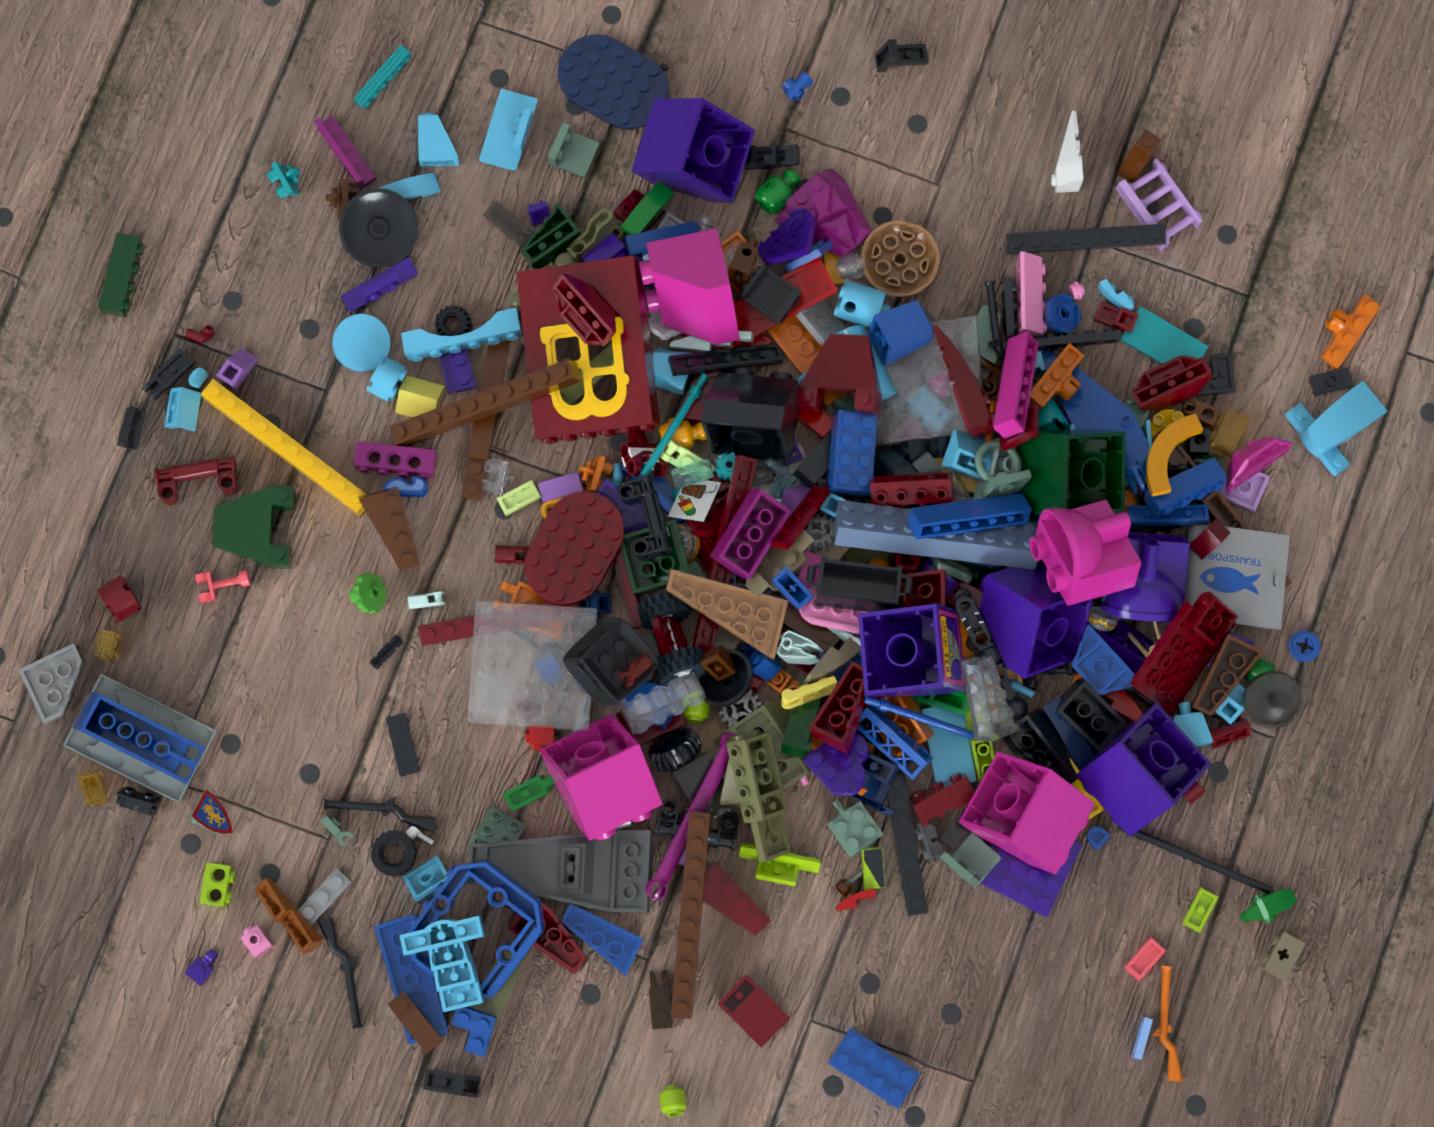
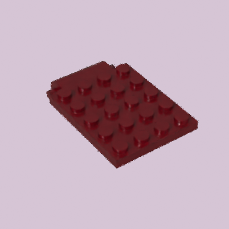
M1211 592L1202 593L1193 606L1186 601L1180 607L1173 621L1167 626L1162 637L1156 642L1149 656L1145 658L1143 665L1133 676L1130 685L1154 704L1158 703L1166 713L1172 716L1178 708V704L1182 702L1220 646L1224 636L1230 628L1235 627L1237 614Z

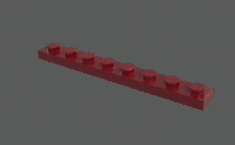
M545 602L419 625L418 628L421 644L424 646L580 618L581 616L578 603L571 604L570 606H558Z

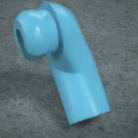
M614 463L612 469L614 481L612 483L619 486L623 480L622 464Z

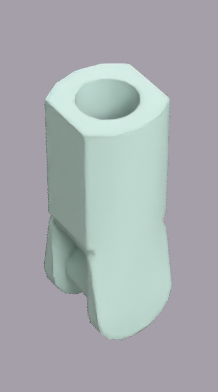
M439 591L408 596L409 609L445 605L442 598L444 592ZM429 597H434L435 602L429 603Z

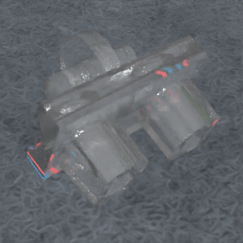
M492 457V460L485 461L484 469L490 474L489 479L482 480L481 489L496 496H503L507 481H513L514 476L508 474L509 461L499 457Z

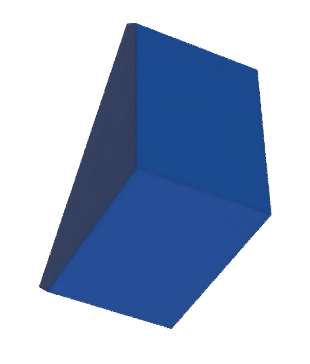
M787 566L771 580L780 593L798 610L814 597Z

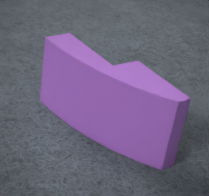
M578 472L538 483L543 503L575 492L584 491Z

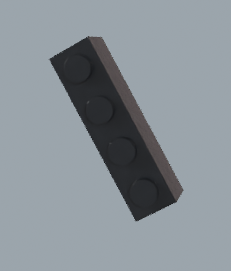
M832 430L793 473L807 487L812 488L815 485L819 487L826 479L824 475L829 471Z

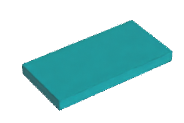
M1141 306L1136 313L1139 316L1132 332H1124L1120 340L1160 365L1178 356L1202 358L1209 347Z

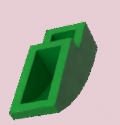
M659 181L635 207L620 228L629 235L644 232L671 203L675 192Z
M962 692L931 696H911L915 702L967 716L973 700V696Z

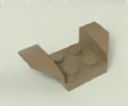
M803 529L789 549L773 548L771 544L752 577L746 579L745 586L757 598L768 587L773 591H779L771 580L786 566L796 575L808 563V556L804 551L815 540Z

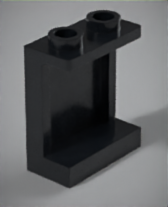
M763 264L754 270L751 281L749 283L746 282L742 286L740 297L780 327L801 299L803 293Z

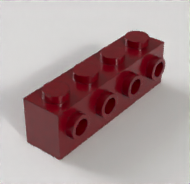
M953 472L872 477L870 482L872 504L907 507L910 504H918L919 506H927L930 503L953 502L955 497Z

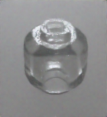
M856 253L840 257L835 265L838 277L845 281L861 277L864 274V268H866L864 258L859 257Z

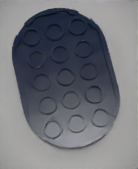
M598 34L581 37L571 43L560 58L558 79L561 90L567 99L579 108L616 128L634 130L646 127V121L654 99H669L668 80L662 68L652 59L612 37Z

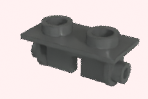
M928 820L929 825L923 827L920 822L915 825L916 829L914 831L916 839L920 840L922 844L920 849L922 858L930 864L933 862L932 858L935 861L942 860L940 856L943 854L939 841L931 842V839L938 836L934 823Z

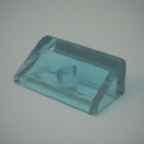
M709 459L670 470L676 489L714 477Z

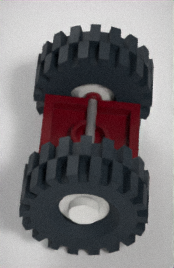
M666 590L662 591V593H655L654 596H648L647 599H643L641 603H638L637 611L642 627L653 631L658 642V650L662 655L658 658L659 665L656 668L660 684L670 687L672 685L678 686L681 683L683 685L687 684L686 682L695 681V678L699 679L702 677L701 675H705L706 670L700 663L704 652L701 647L687 646L680 624L691 614L689 605Z

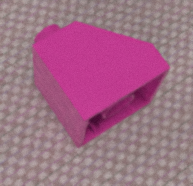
M717 228L646 243L649 259L639 261L643 285L655 284V287L645 289L649 313L660 311L664 327L716 345L740 340L730 282Z
M613 714L540 749L547 769L575 823L589 841L593 839H607L616 833L617 827L629 821H643L652 815L653 809L663 805L639 743Z
M997 752L959 823L974 834L1025 863L1056 875L1060 867L1068 860L1069 850L1079 832L1087 825L1089 814L1095 803L1051 769Z

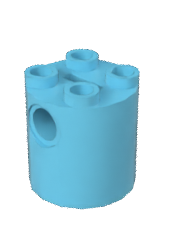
M845 280L833 315L839 319L870 328L875 314L890 310V305L883 304L887 292Z

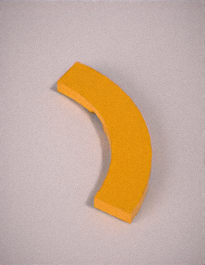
M1196 414L1183 417L1171 423L1153 442L1146 462V480L1151 497L1171 492L1172 489L1167 474L1169 456L1180 442L1194 435L1202 434L1203 427Z

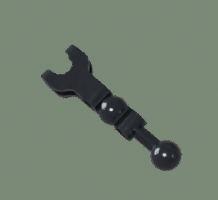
M960 588L954 593L956 610L976 646L978 661L986 667L991 680L998 685L1005 699L1003 704L1004 715L1013 721L1021 720L1028 713V703L1024 698L1015 694L1009 682L1007 668L1000 655V651L993 638L990 637L989 630L972 593L967 588ZM979 633L987 635L983 641H978L976 636ZM996 669L1004 671L1001 676L993 675Z

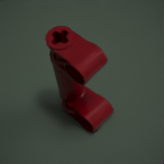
M234 455L224 459L214 458L171 465V468L160 470L154 468L158 496L164 504L169 506L175 505L179 500L178 482L217 476L218 487L226 495L235 494L239 486ZM226 481H233L231 487L224 488L223 486ZM167 491H173V495L170 498H164Z

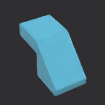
M1238 683L1215 712L1231 725L1254 696Z

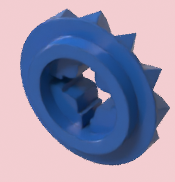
M1298 631L1288 641V651L1292 658L1299 662L1312 661L1320 652V641L1310 631ZM1306 639V646L1311 649H1306L1302 653L1301 647L1296 644H1302Z

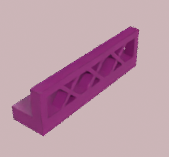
M330 116L323 122L319 118L314 121L317 130L360 190L376 180L373 172L333 116Z

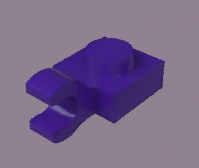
M210 949L203 960L197 957L185 971V974L202 986L215 970L210 965L219 954Z

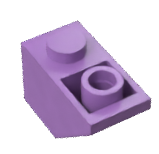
M241 348L227 359L216 376L220 382L237 391L259 359Z

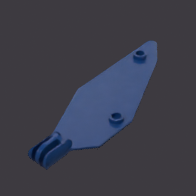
M1041 350L1045 370L1047 371L1058 355L1047 350ZM1076 366L1072 371V376L1080 382V388H1077V392L1069 400H1064L1058 395L1071 424H1074L1075 429L1126 431L1125 477L1134 495L1138 494L1132 478L1135 479L1140 491H1145L1144 484L1139 475H1142L1147 485L1143 464L1149 443L1133 411Z

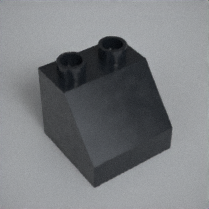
M742 367L733 368L731 373L719 372L705 398L701 423L712 454L721 455L725 452L729 454L734 452L735 456L742 455L749 458L790 462L800 408L796 406L799 388L798 380H794L791 374L781 371L772 372L770 377L755 376L752 370Z

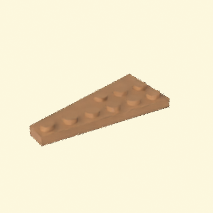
M670 570L666 591L772 660L775 659L788 600L766 594H761L757 598L747 589Z

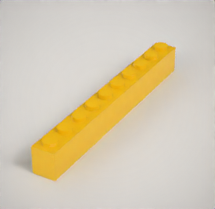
M212 379L201 393L205 401L358 516L364 513L365 509L358 497L366 495V493Z

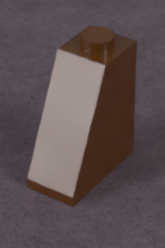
M1145 129L1117 174L1131 184L1135 182L1155 156L1162 140Z

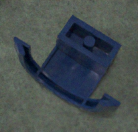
M868 752L867 760L862 765L865 770L864 787L867 791L862 796L855 794L849 797L874 808L882 815L896 814L897 811L885 805L884 802L900 768Z

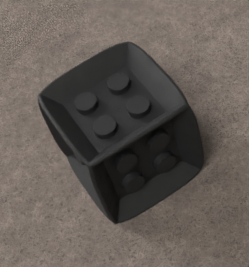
M620 617L606 618L595 625L568 650L562 659L568 671L595 701L604 706L616 705L627 698L659 665L656 655L630 624Z

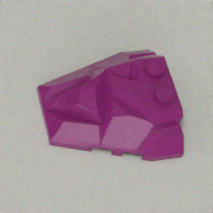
M832 168L825 170L822 174L816 173L787 200L786 207L775 220L779 225L781 221L784 223L790 217V212L796 209H806L816 219L812 243L815 244L821 240L825 243L831 240L834 247L827 252L842 259L850 255L872 232L846 181Z

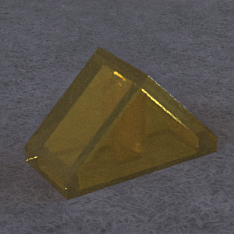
M93 770L77 774L87 807L108 803L102 772Z

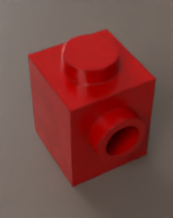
M530 725V730H526V742L529 743L530 748H534V751H540L541 748L555 742L554 725Z

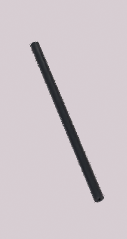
M1121 827L1118 828V830L1126 833ZM1139 830L1132 835L1267 894H1270L1272 891V887L1143 831Z

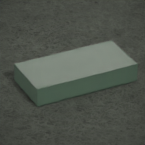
M931 558L935 569H945L946 574L968 584L972 580L968 567L951 559Z

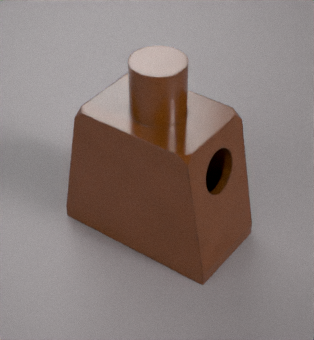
M749 237L746 243L740 242L728 269L730 283L742 287L748 282L759 252L757 248L759 242L756 239Z

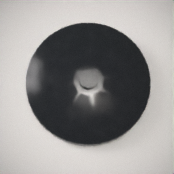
M374 188L357 194L347 203L340 217L339 233L344 248L355 260L370 267H389L406 258L414 248L418 237V220L414 209L403 196L388 189Z

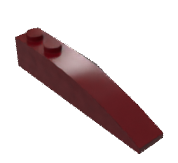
M934 325L935 336L940 350L944 353L942 354L943 361L947 369L950 370L947 373L952 382V389L966 429L973 439L996 431L993 427L995 414L994 412L990 413L988 408L991 405L988 395L983 394L975 375L955 345L937 325Z

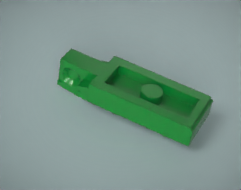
M544 774L538 775L503 793V797L511 812H514L547 795L552 791L550 787L555 782L552 776L545 778Z

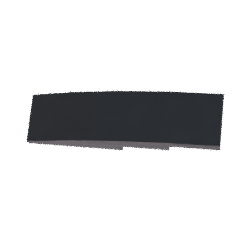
M797 144L781 147L777 145L763 147L751 145L743 170L800 165V146Z

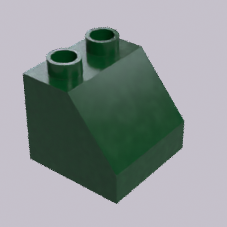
M1039 429V436L1018 445L1016 451L1021 459V471L1030 470L1032 476L1018 493H1023L1032 509L1031 513L1041 514L1042 511L1049 508L1074 509L1107 500L1114 513L1124 512L1126 431Z

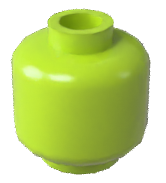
M693 693L692 696L684 700L683 716L687 719V722L702 724L703 721L709 718L710 705L700 697L699 693Z
M668 1085L665 1087V1090L660 1092L659 1102L661 1111L667 1114V1117L682 1115L683 1111L687 1108L685 1091L677 1088V1085Z

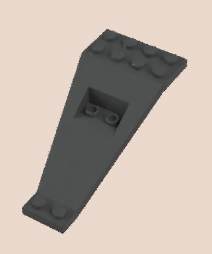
M617 830L613 836L607 839H593L591 841L588 840L584 833L496 843H470L469 862L490 860L536 896L608 912L650 913L651 898L647 896L645 886L652 879L654 831ZM573 855L576 857L574 862L572 861ZM572 876L575 878L573 882H571ZM470 878L467 882L469 885H481L473 878Z

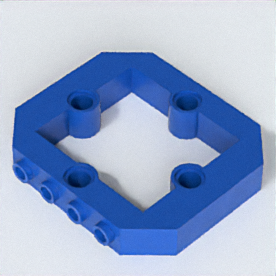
M490 860L461 863L456 867L452 866L446 873L448 878L444 883L440 882L433 891L436 894L432 900L428 898L421 908L424 911L421 915H416L409 924L412 927L408 933L423 930L429 924L440 920L444 914L450 912L455 905V898L470 878H473L489 891L487 899L491 906L500 908L507 904L529 921L513 943H505L497 949V965L483 983L479 980L483 998H491L500 991L545 930L541 899ZM496 891H500L503 893V901H498L496 899ZM439 899H444L446 901V909H443L439 906ZM504 949L512 952L511 959L505 958L503 954ZM429 950L411 954L412 961L434 977V972L431 971Z

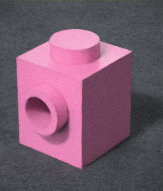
M253 925L249 926L242 932L244 935L240 937L254 958H259L274 946L258 925L255 927Z

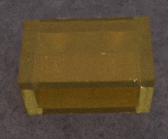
M1230 408L1225 413L1221 412L1216 422L1219 424L1217 431L1213 429L1210 435V448L1231 457L1250 418Z

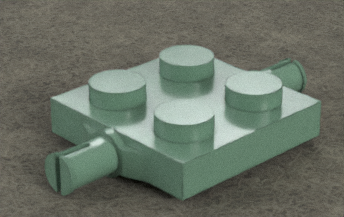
M838 798L836 800L837 803L834 801L832 804L839 813L827 825L851 858L860 852L861 849L871 848L874 841L884 834L861 801L845 808Z

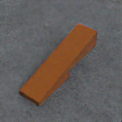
M269 877L265 878L255 891L275 923L282 921L302 954L314 951L324 940L323 937Z

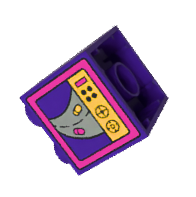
M929 604L858 614L865 696H931L966 691L960 620L957 610L939 604Z

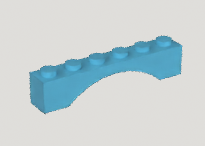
M516 307L496 312L483 326L462 335L439 336L422 329L403 332L401 335L405 356L409 361L419 362L423 358H437L449 352L454 354L467 348L478 349L481 345H496L504 340H517L523 336L521 314Z

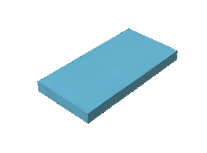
M934 707L921 710L924 715L966 729L964 715ZM929 725L934 732V735L927 739L929 753L933 757L931 763L935 782H945L950 779L951 775L958 772L961 774L965 773L970 783L977 782L969 739Z

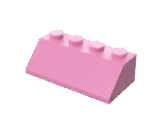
M1020 252L1016 262L1017 335L1028 331L1031 336L1042 338L1043 333H1046L1047 330L1046 321H1043L1046 302H1043V294H1046V283H1042V275H1045L1046 268L1045 264H1042V257L1027 252Z

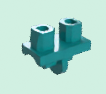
M276 161L272 163L271 166L273 168L266 175L272 183L281 181L282 185L276 189L278 196L284 199L290 195H299L300 191L296 184L300 182L298 176L301 174V170L299 168H292L291 164L285 166L283 163L278 164Z

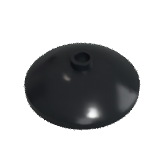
M726 649L730 652L735 674L717 681L706 671L705 675H701L702 677L699 679L696 678L697 691L700 697L709 705L715 707L730 706L744 697L749 690L753 680V668L749 659L740 651Z

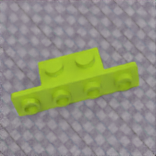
M741 844L739 852L740 858L758 861L755 879L794 887L798 870L819 873L821 865L820 859L812 856H800L792 852L767 862L759 863L756 846L753 844Z

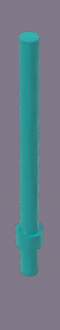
M702 373L696 384L691 386L688 391V397L640 473L642 476L649 475L691 405L701 395V389L709 378L706 374Z

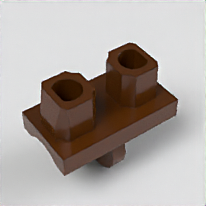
M342 179V183L338 184V194L337 188H331V194L326 195V200L331 202L332 208H337L338 202V218L341 217L343 209L348 203V196L354 197L358 194V185L348 183V179Z

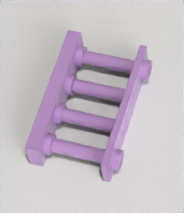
M1156 158L1151 165L1152 171L1132 184L1127 183L1124 179L1118 183L1116 190L1141 225L1158 224L1160 220L1181 207L1187 217L1165 231L1166 245H1156L1160 251H1163L1170 244V237L1192 223L1195 228H1198L1202 223V216L1197 209H1193L1169 176L1165 164L1159 162ZM1158 176L1164 186L1146 198L1139 199L1135 194L1136 190ZM1170 192L1175 202L1155 215H1150L1147 211V206Z

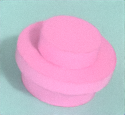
M1073 281V284L1069 285V291L1073 300H1082V295L1085 294L1083 285L1081 283L1078 284L1077 281Z

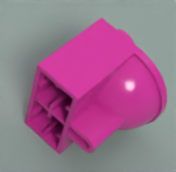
M1107 500L1074 509L1049 508L1042 511L1036 534L1029 540L1033 558L1036 561L1043 560L1047 567L1046 578L1051 591L1054 593L1060 591L1067 606L1135 587L1142 563L1128 539L1131 526L1129 515L1126 512L1114 514Z

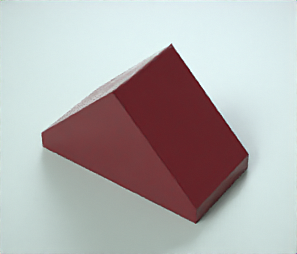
M1216 518L1190 543L1189 547L1202 560L1226 539L1230 531Z

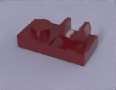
M1238 716L1237 723H1232L1231 725L1228 723L1226 726L1217 727L1209 731L1213 743L1210 744L1212 748L1215 749L1250 737L1251 732L1248 719L1243 720L1241 716Z

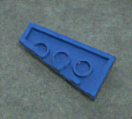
M569 904L561 920L567 928L622 974L627 975L644 940L643 938L573 904Z

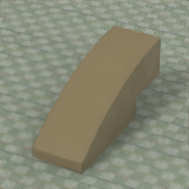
M850 637L839 651L831 646L808 674L804 683L818 682L821 678L830 677L839 672L858 655L861 646Z

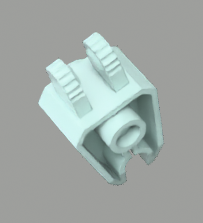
M787 631L780 635V645L776 650V654L785 662L806 665L815 664L820 661L816 656L811 655L812 652L823 653V650L817 644L792 631Z

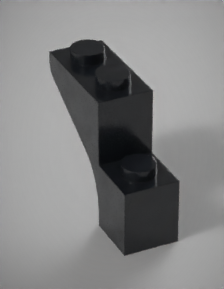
M951 436L892 443V449L907 461H916L926 452H929L933 458H942L945 456Z

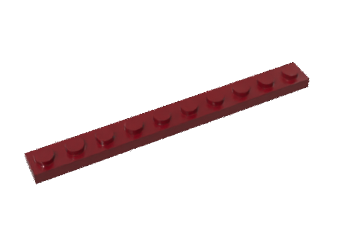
M742 455L736 456L716 545L751 490L757 459ZM712 558L708 579L729 585L732 571ZM699 613L692 647H701L705 653L714 647L719 625Z

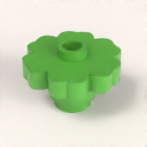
M369 572L361 574L356 578L357 584L353 585V588L350 590V600L357 604V607L364 613H377L383 609V602L387 599L386 588L382 586L383 581L377 574H370Z

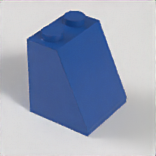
M918 300L875 314L868 331V335L884 366L931 343L935 333L932 323H929L926 318L924 307L920 306Z

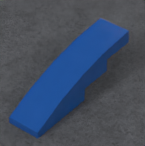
M697 221L626 236L625 241L629 256L642 254V249L647 248L646 243L697 233L699 228Z

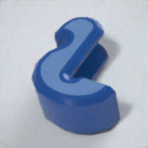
M413 476L412 483L403 478L396 477L389 479L383 486V490L397 486L400 497H424L428 493L429 487L426 480L420 476Z

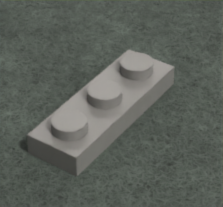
M336 868L298 909L299 912L313 926L352 882Z

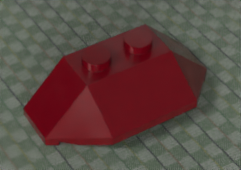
M563 273L552 287L559 315L585 344L605 346L616 333L615 313L590 284Z
M1178 356L1144 372L1131 393L1140 410L1162 411L1198 394L1213 374L1205 358Z

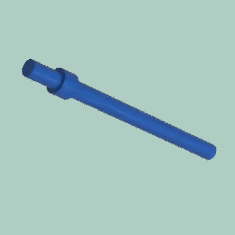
M864 696L863 703L875 706L877 710L889 711L969 739H974L975 737L974 731L891 704L889 700Z

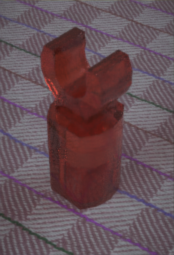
M643 654L628 667L627 672H621L617 678L623 679L627 676L628 681L624 684V687H631L634 679L640 677L653 663L648 656Z

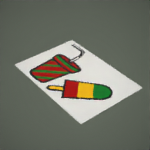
M686 477L668 516L704 522L721 482Z

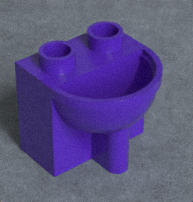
M1129 532L1128 539L1142 562L1135 587L1100 596L1097 598L1101 609L1107 613L1106 616L1108 618L1158 621L1159 623L1171 622L1184 604L1190 543L1185 536Z

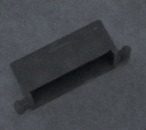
M821 556L820 564L810 565L807 569L806 582L817 587L815 605L866 612L897 609L899 598L911 596L913 579L902 574L903 566L895 568L831 560ZM816 568L820 569L818 582H814ZM901 579H905L904 593H900Z

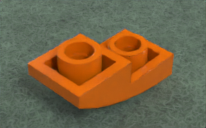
M783 670L779 671L770 681H764L781 696L785 689L793 691L800 687V683Z

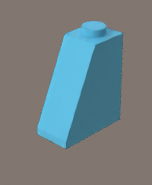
M433 113L418 115L420 167L460 166L458 155L438 115Z

